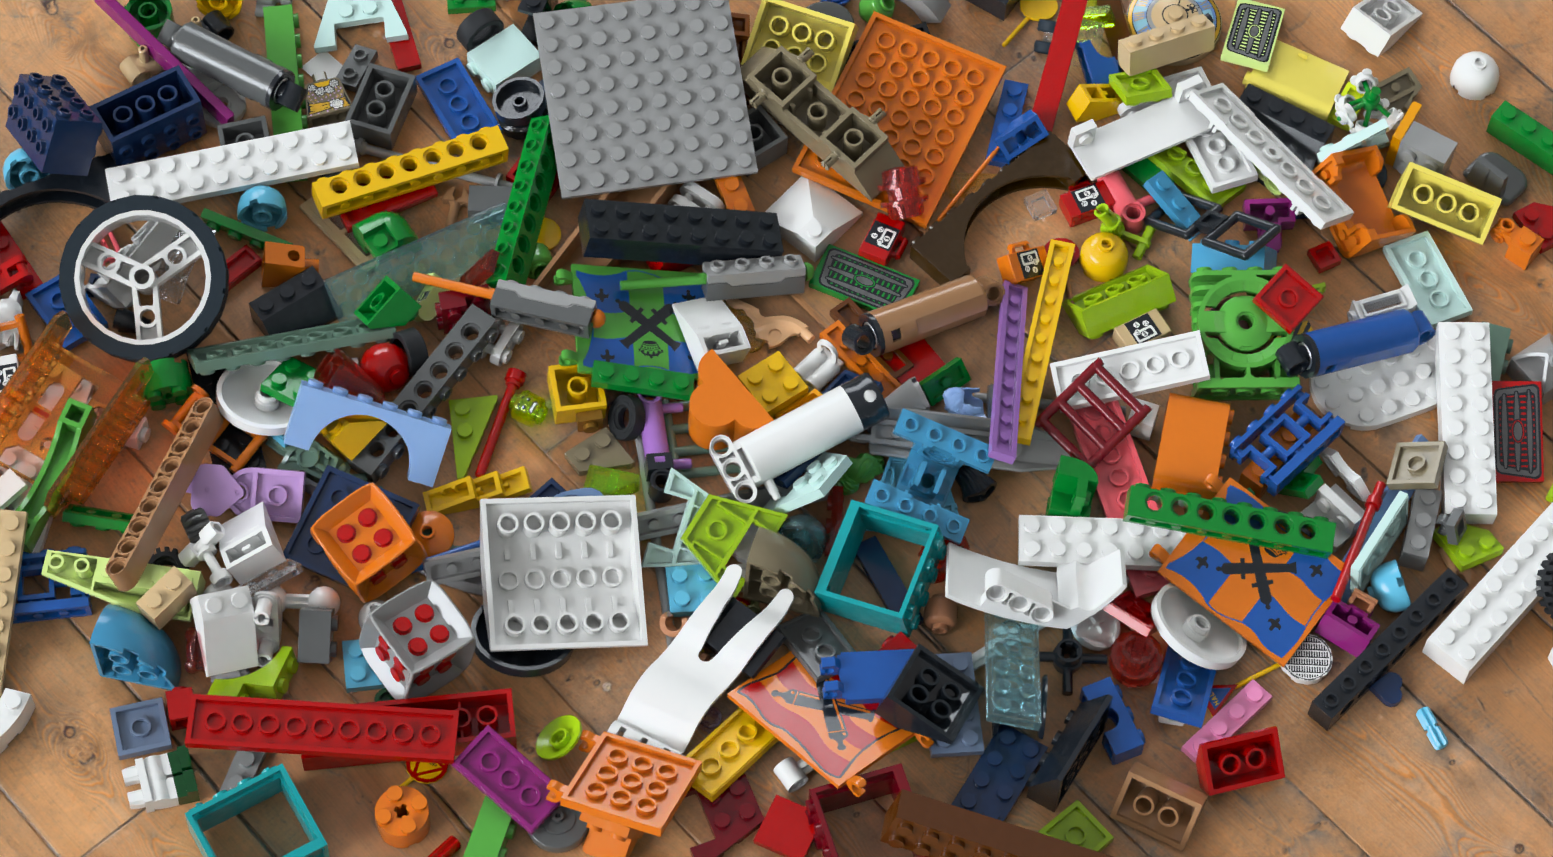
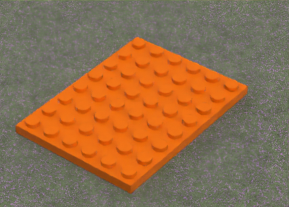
M874 11L832 94L849 108L853 106L861 114L869 117L878 108H881L882 111L884 110L886 116L877 125L889 137L888 142L903 163L905 171L872 202L833 168L830 167L829 170H826L825 167L823 168L821 165L823 160L805 144L792 167V172L927 229L1006 72L1007 66Z

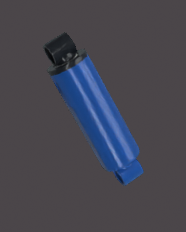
M1398 309L1297 334L1291 342L1278 348L1275 356L1288 377L1300 375L1308 379L1412 353L1418 345L1432 339L1436 331L1422 310L1410 313L1405 309Z

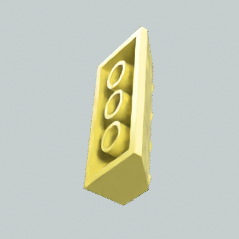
M1409 162L1395 187L1387 207L1483 245L1502 199Z

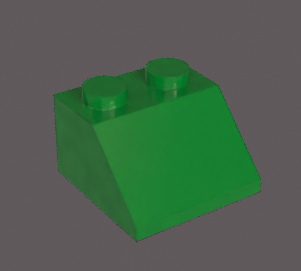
M386 275L353 313L370 329L405 326L417 317L422 306Z

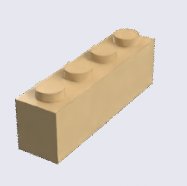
M1200 14L1118 40V65L1129 76H1133L1214 50L1215 25L1204 14Z

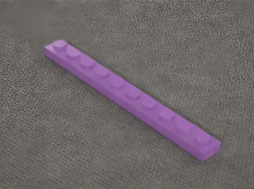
M1004 280L1002 285L1005 289V295H1003L999 308L988 457L1013 464L1017 453L1028 287L1011 284L1010 281Z

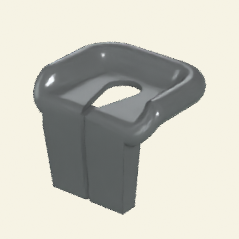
M1486 152L1479 155L1463 171V176L1479 189L1501 198L1500 204L1502 206H1510L1527 188L1525 174L1503 156L1494 152Z

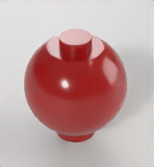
M386 342L378 343L368 348L360 362V373L363 381L369 388L379 393H391L402 388L409 379L406 352L401 347Z

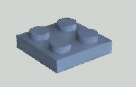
M162 697L110 708L119 760L173 749Z

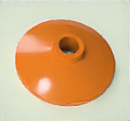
M436 511L418 513L411 529L416 539L423 544L427 557L450 550L455 538L451 521L445 515ZM431 529V535L425 536L423 534L424 530Z

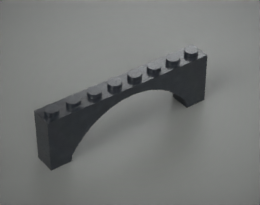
M109 153L92 159L88 176L48 174L44 178L26 182L17 188L4 190L0 193V221L21 209L45 203H70L96 209L110 202L105 169L117 167Z

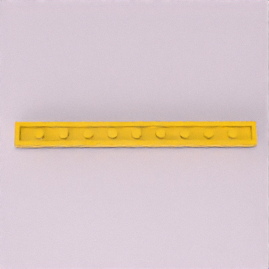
M1053 239L1050 241L1023 358L1017 443L1030 446L1074 253L1075 244Z

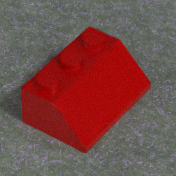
M1268 727L1199 744L1196 767L1200 788L1211 796L1285 778L1277 727Z

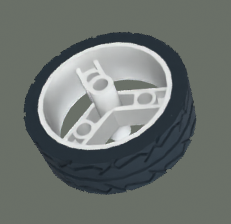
M132 195L112 200L94 209L77 225L66 242L59 268V288L64 308L73 325L90 343L113 357L134 363H148L162 358H177L185 354L188 349L196 348L211 334L222 317L229 290V272L224 252L214 233L196 213L180 203L166 198L150 195ZM135 221H158L169 224L185 233L143 264L98 244L112 230ZM175 251L183 254V259L178 264H173L169 260L170 255ZM202 257L206 280L200 305L183 326L164 336L159 286ZM115 258L116 266L112 270H105L103 267L105 259ZM165 260L169 270L158 277L151 267ZM123 264L133 266L129 273V280L118 275ZM86 268L132 288L137 340L122 337L108 330L93 314L85 292ZM149 275V280L144 284H140L141 278ZM139 292L144 295L153 294V305L141 306ZM146 311H152L155 314V319L150 324L142 322V315Z

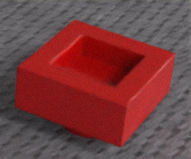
M1330 240L1308 249L1307 256L1319 274L1341 265L1342 259Z

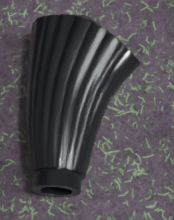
M962 465L955 477L956 482L961 488L962 499L966 503L985 501L997 486V482L986 473L970 466Z

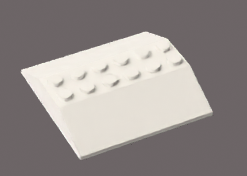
M636 495L480 499V565L483 608L490 652L648 646Z

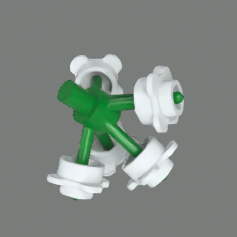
M1369 68L1363 69L1357 76L1354 75L1350 78V83L1356 86V91L1364 94L1362 98L1355 99L1349 94L1345 96L1337 94L1334 97L1336 102V118L1340 124L1349 125L1350 133H1357L1374 124L1369 121L1372 118L1379 121L1385 118L1389 131L1391 129L1394 130L1399 126L1404 116L1401 109L1397 110L1392 107L1387 111V107L1390 105L1389 100L1380 98L1381 89L1377 87L1378 78L1373 77L1372 70ZM1361 108L1365 109L1366 111L1363 112L1364 120H1357L1355 112Z

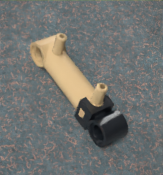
M219 10L209 12L202 20L198 16L191 18V22L226 40H229L234 34V28ZM146 45L139 46V55L128 56L120 64L119 69L132 86L165 70L149 55Z

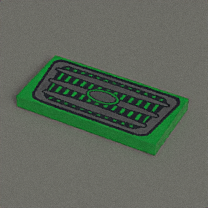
M831 244L828 245L813 278L809 281L810 288L842 301L850 297L858 307L867 311H872L915 295L920 285V280Z

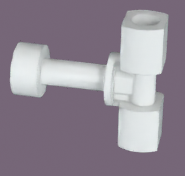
M210 521L199 532L200 539L196 543H189L178 554V557L185 567H195L200 561H206L212 572L209 578L215 589H222L233 581L232 575L226 568H221L214 556L217 553L215 545L226 532L219 522Z

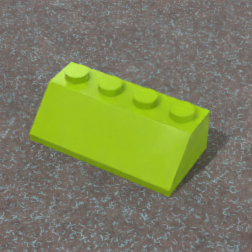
M1147 264L1077 294L1071 299L1063 300L1062 307L1079 334L1089 339H1097L1102 337L1104 332L1111 329L1114 330V328L1155 308L1158 311L1164 310L1169 307V304L1177 300L1169 274Z

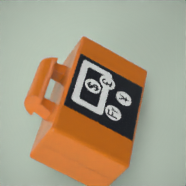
M1026 240L1009 244L1007 247L1009 254L996 259L1003 282L1007 280L1011 284L1016 285L1042 277L1047 258L1044 245L1030 248L1028 245L1030 243ZM1023 247L1024 250L1016 252L1015 248Z

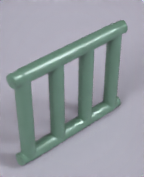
M668 399L662 400V404L682 402L684 411H689L690 401L670 402ZM672 413L664 414L669 452H672L673 459L710 453L709 450L703 449L698 445L677 447L675 435L689 433L688 423L674 425ZM726 447V448H724V449H721V450H714V451H715L716 453H717V452H726V451H728V447ZM732 464L726 468L727 474H740L741 472L737 465ZM716 465L676 469L687 479L721 475Z

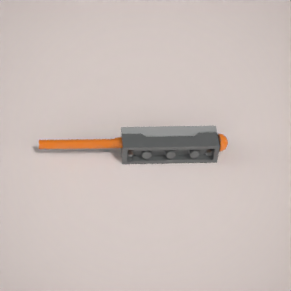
M414 272L412 276V282L491 299V315L497 319L587 339L590 338L593 328H600L606 322L605 313L597 309L596 300H592L587 296H573L564 291H551L537 285L519 284L514 280L505 281L498 279L496 288L488 289Z

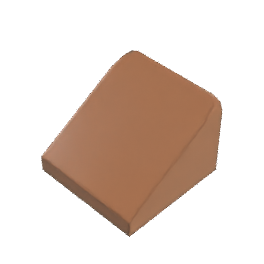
M1355 588L1346 604L1349 606L1350 604L1355 605L1366 612L1369 618L1378 600Z

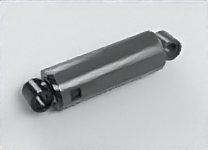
M167 19L157 37L160 43L171 48V53L181 63L236 90L238 94L256 101L272 111H277L282 106H285L298 113L309 92L307 89L295 84V74L291 70L279 66L259 54H254L193 22H187L181 26Z

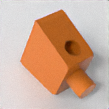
M265 241L261 264V287H277L311 266L319 273V259L305 258V247Z

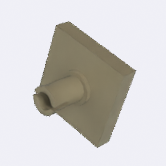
M1397 442L1386 482L1389 490L1438 489L1448 450L1446 442Z

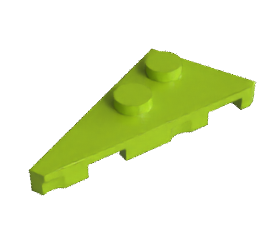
M497 395L449 400L457 480L468 475L472 459L477 454L484 437V431L489 426L494 408L497 407Z

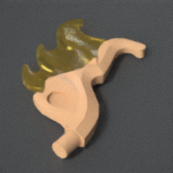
M739 299L726 300V306L744 328L751 346L748 353L759 351L765 343L768 344L769 349L776 348L793 336H801L808 344L815 339V336L808 330V326L798 319L783 315L764 317L759 313L758 308Z

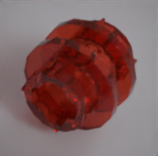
M909 165L883 170V183L877 185V190H886L888 200L880 202V208H887L889 219L898 220L923 215V202L929 200V195L919 194L918 185L926 183V177H919L917 166Z
M1137 631L1123 633L1114 641L1111 648L1109 669L1112 676L1120 684L1127 687L1141 688L1151 684L1161 670L1163 662L1161 645L1152 635L1146 638Z

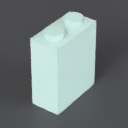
M514 24L467 53L468 64H466L469 73L473 77L477 76L485 91L492 94L501 84L515 77L530 78L541 71L539 51Z

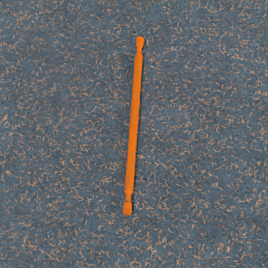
M998 146L991 152L936 221L940 222L997 154Z

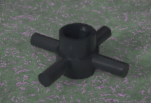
M1068 628L1062 630V640L1053 652L1028 651V661L1052 662L1055 669L1062 674V694L1071 696L1073 694V673L1078 671L1082 664L1107 665V654L1083 653L1082 646L1073 639L1072 630ZM1064 654H1070L1069 658L1065 659Z

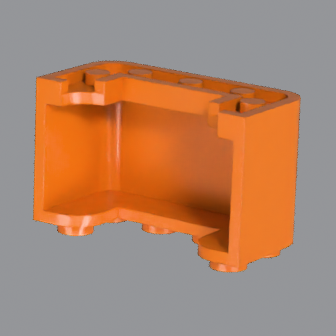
M1170 392L1151 489L1171 488L1176 490L1178 494L1197 493L1202 496L1201 498L1212 499L1216 496V493L1203 486V482L1209 474H1214L1222 482L1223 476H1218L1219 469H1224L1227 454H1223L1222 450L1223 446L1228 447L1229 431L1234 416V410L1230 409V404Z

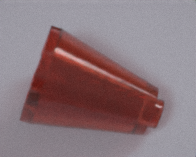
M336 348L334 349L335 354L331 355L328 353L323 358L313 378L323 382L324 387L333 389L334 386L347 389L350 395L358 397L359 393L371 396L374 402L383 404L385 400L384 389L344 351Z

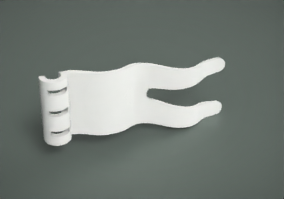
M729 565L719 583L694 611L673 642L640 677L618 719L611 724L607 732L618 735L621 731L624 733L622 737L683 755L707 711L737 679L756 651L787 614L794 601L792 591L789 589L780 590L772 602L747 623L713 659L704 662L698 657L719 616L735 593L743 574L742 568L739 565Z

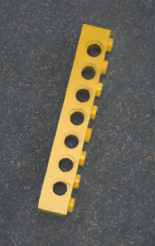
M498 125L483 127L477 132L460 134L454 139L445 142L438 141L432 146L422 149L415 148L409 153L400 156L393 155L384 161L367 163L361 168L345 170L329 178L322 177L312 183V197L323 220L508 162L509 148ZM476 147H481V148H483V149H482V150H477V149H475V148H476ZM453 154H457V155H460V156H459V157H454V156H452V155H453ZM433 161V162H436L437 164H430V163H428V162ZM383 176H389V177H391V178L385 179V178H382V177H383ZM360 183H365V184H367V185H366V186H360V185H358V184H360ZM341 190L344 193H336L335 191Z

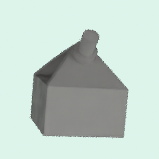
M1550 333L1511 357L1506 373L1513 381H1541L1542 406L1553 399V336Z

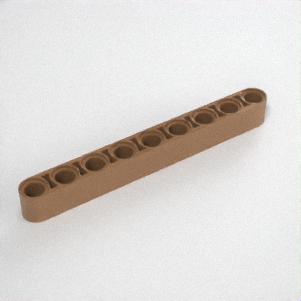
M209 397L200 398L192 405L106 565L105 571L119 591H129L138 583L223 423L222 414Z

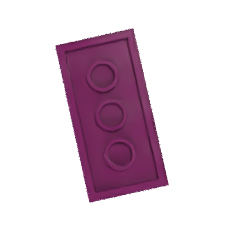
M489 725L484 728L452 764V767L531 835L560 805V801L553 803L546 800V796L550 792L546 787L551 779Z

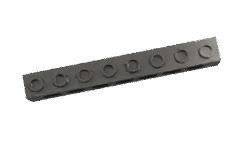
M472 304L392 402L398 405L397 409L407 411L408 408L422 412V416L432 419L438 405L442 401H446L451 395L454 385L465 378L473 362L476 363L481 358L483 349L488 343L494 342L499 334L497 320ZM472 334L478 335L474 340L467 339ZM454 354H463L459 359H451ZM439 373H447L442 379L436 378ZM424 392H431V395L427 398L420 397ZM387 423L352 461L348 458L347 461L351 469L359 474H365L370 482L376 484L379 479H383L387 475L392 462L395 459L398 460L403 455L406 443L400 434L396 437H389L391 432L397 430ZM378 450L384 451V453L379 457L373 456V454Z

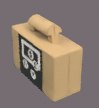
M1155 308L1114 328L1112 339L1121 348L1170 337L1172 330Z

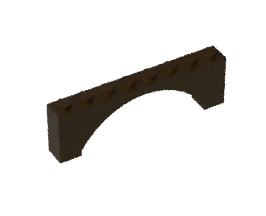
M1051 131L1048 132V136L1017 155L1011 164H1005L995 177L985 180L978 191L968 194L961 205L957 208H951L947 212L946 217L940 222H934L923 236H917L910 245V259L939 285L970 275L971 268L966 265L964 241L972 222L989 204L1005 195L1021 190L1051 188L1068 191V187L1071 185L1075 187L1080 182L1090 181L1071 148Z

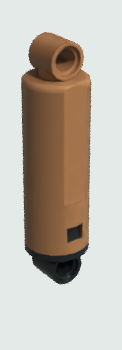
M972 275L960 277L860 315L858 325L852 324L845 328L842 333V342L847 348L859 355L870 353L875 357H879L982 318L987 313L988 305L997 306L1001 303L1003 295H1005L1004 286L987 276H980L977 279Z

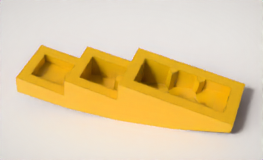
M521 466L502 474L494 471L475 479L469 475L423 492L427 511H436L445 515L480 508V499L515 498L533 492L528 470L525 466Z

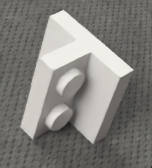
M1335 483L1331 488L1326 484L1321 486L1317 491L1314 502L1300 513L1311 518L1315 516L1326 517L1329 519V522L1336 523L1333 551L1336 552L1356 535L1365 510Z

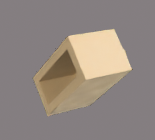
M173 566L136 604L141 614L158 630H161L190 602L189 599L195 597L198 593L193 582Z

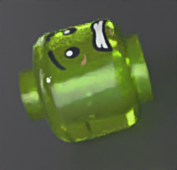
M524 390L519 395L514 394L509 403V407L512 408L511 417L528 427H534L536 424L541 425L549 410L546 407V400L529 390Z

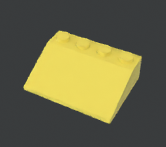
M762 0L741 65L748 61L763 46L777 49L782 45L790 53L797 56L809 47L815 55L806 62V65L817 75V81L832 93L851 52L858 26L855 23L785 1Z

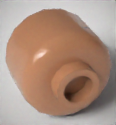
M943 593L932 595L924 607L923 621L925 626L932 629V632L935 634H945L957 625V602L946 598Z

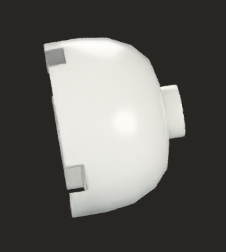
M1481 51L1463 54L1456 60L1450 73L1452 88L1454 85L1455 89L1458 90V94L1469 100H1483L1485 96L1492 95L1499 82V67L1495 60Z

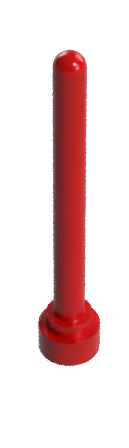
M508 368L504 378L507 387L475 472L476 478L486 474L515 392L524 385L527 375L520 369Z

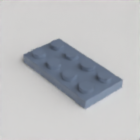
M971 652L936 654L975 681ZM978 701L952 744L931 739L934 741V744L929 747L930 758L983 755L984 744Z

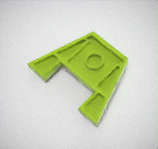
M709 494L680 539L718 584L727 568L725 565L751 524L758 528L761 526L778 532L788 514ZM742 576L732 596L734 598L737 597L744 586L745 578Z

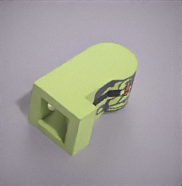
M429 273V274H427V275L439 277V276H438L437 274H435V273ZM422 284L424 288L417 300H415L422 307L419 309V313L414 321L432 320L437 315L435 303L439 302L438 293L450 290Z

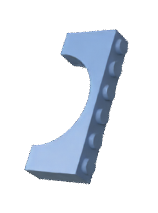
M308 379V382L301 381L284 434V444L309 451L318 433L331 422L350 415L376 417L391 425L405 441L409 452L408 480L433 487L452 430L450 424H447L446 419L438 416H433L430 419L422 416V412L408 408L407 411L397 409L398 405L388 401H383V404L374 402L371 396L359 393L358 397L350 395L348 390L342 387L334 386L333 389L324 387L323 382L315 379Z

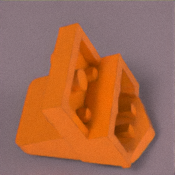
M582 812L579 820L586 822V827L589 828L583 845V851L594 857H629L638 839L642 838L645 833Z

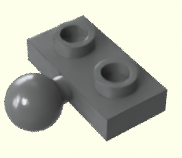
M355 44L336 76L340 79L345 90L357 93L369 64H374L378 58L377 50Z

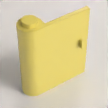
M1276 40L1268 71L1264 72L1253 69L1250 72L1247 70L1242 84L1246 85L1245 89L1248 84H1251L1326 121L1335 103L1334 97L1339 94L1349 71Z

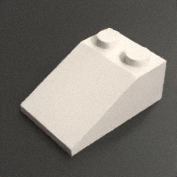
M1363 0L1352 8L1340 29L1349 38L1356 40L1364 46L1369 53L1379 57L1389 50L1423 13L1406 0Z
M248 585L197 595L189 599L206 677L259 666L254 609Z

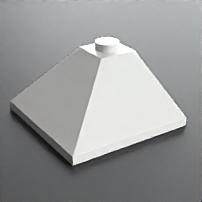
M802 176L765 211L777 213L781 237L814 262L825 253L829 244L833 245L863 215L861 210L831 188Z

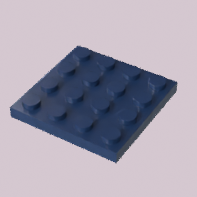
M327 465L283 551L286 560L350 588L332 565L323 548L316 543L311 535L310 528L328 510L357 489L369 484V482ZM380 488L411 528L421 506Z

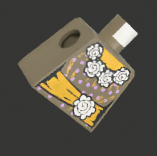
M324 71L315 72L312 75L313 83L305 85V89L309 91L306 96L309 128L345 121L352 102L340 79L337 77L328 79Z

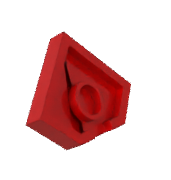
M1533 202L1513 213L1512 218L1520 228L1525 226L1544 238L1540 254L1553 248V206Z

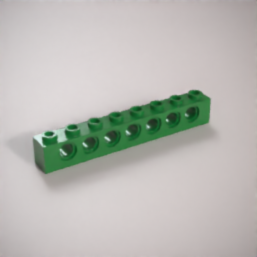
M549 115L531 118L486 284L491 288H496L498 279L505 281L514 280L519 284L526 285L557 171Z
M1144 483L1131 485L1127 491L1123 516L1124 522L1325 559L1333 553L1336 523L1329 522V519L1326 517L1315 516L1314 518L1303 517L1304 514L1300 512H1288L1286 514L1278 512V509L1273 507L1259 509L1246 502L1232 504L1227 503L1226 499L1219 497L1205 499L1201 498L1202 496L1197 493L1178 494L1176 490L1171 488L1151 489L1150 485ZM1147 501H1155L1159 506V510L1150 509ZM1173 506H1181L1184 509V515L1176 514ZM1198 511H1207L1210 515V519H1202L1199 516ZM1224 515L1233 516L1235 524H1228L1224 519ZM1250 520H1257L1261 525V529H1254L1250 525ZM1275 524L1283 525L1286 529V534L1279 533L1275 528ZM1301 529L1309 530L1312 538L1307 539L1303 537Z

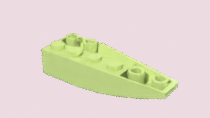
M47 550L41 574L44 577L141 614L136 602L172 567L147 564L136 586L129 591L122 592L117 589L105 571L110 558ZM177 568L193 582L198 593L197 595H202L206 581L201 571ZM190 602L172 619L191 622L193 613Z

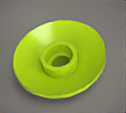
M564 715L552 720L544 727L537 738V754L542 759L548 761L565 756L575 747L581 737V722L572 715Z

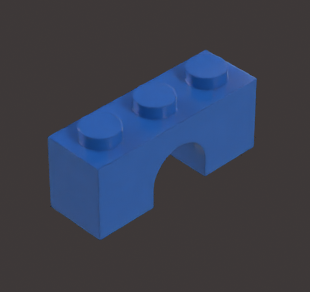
M1111 677L1082 687L1079 699L1082 703L1107 694L1113 696L1108 718L1114 722L1116 727L1104 732L1102 745L1112 765H1116L1142 755L1146 741L1141 729H1137L1133 722L1132 710L1129 706L1125 707L1122 701L1123 695L1119 685H1114Z

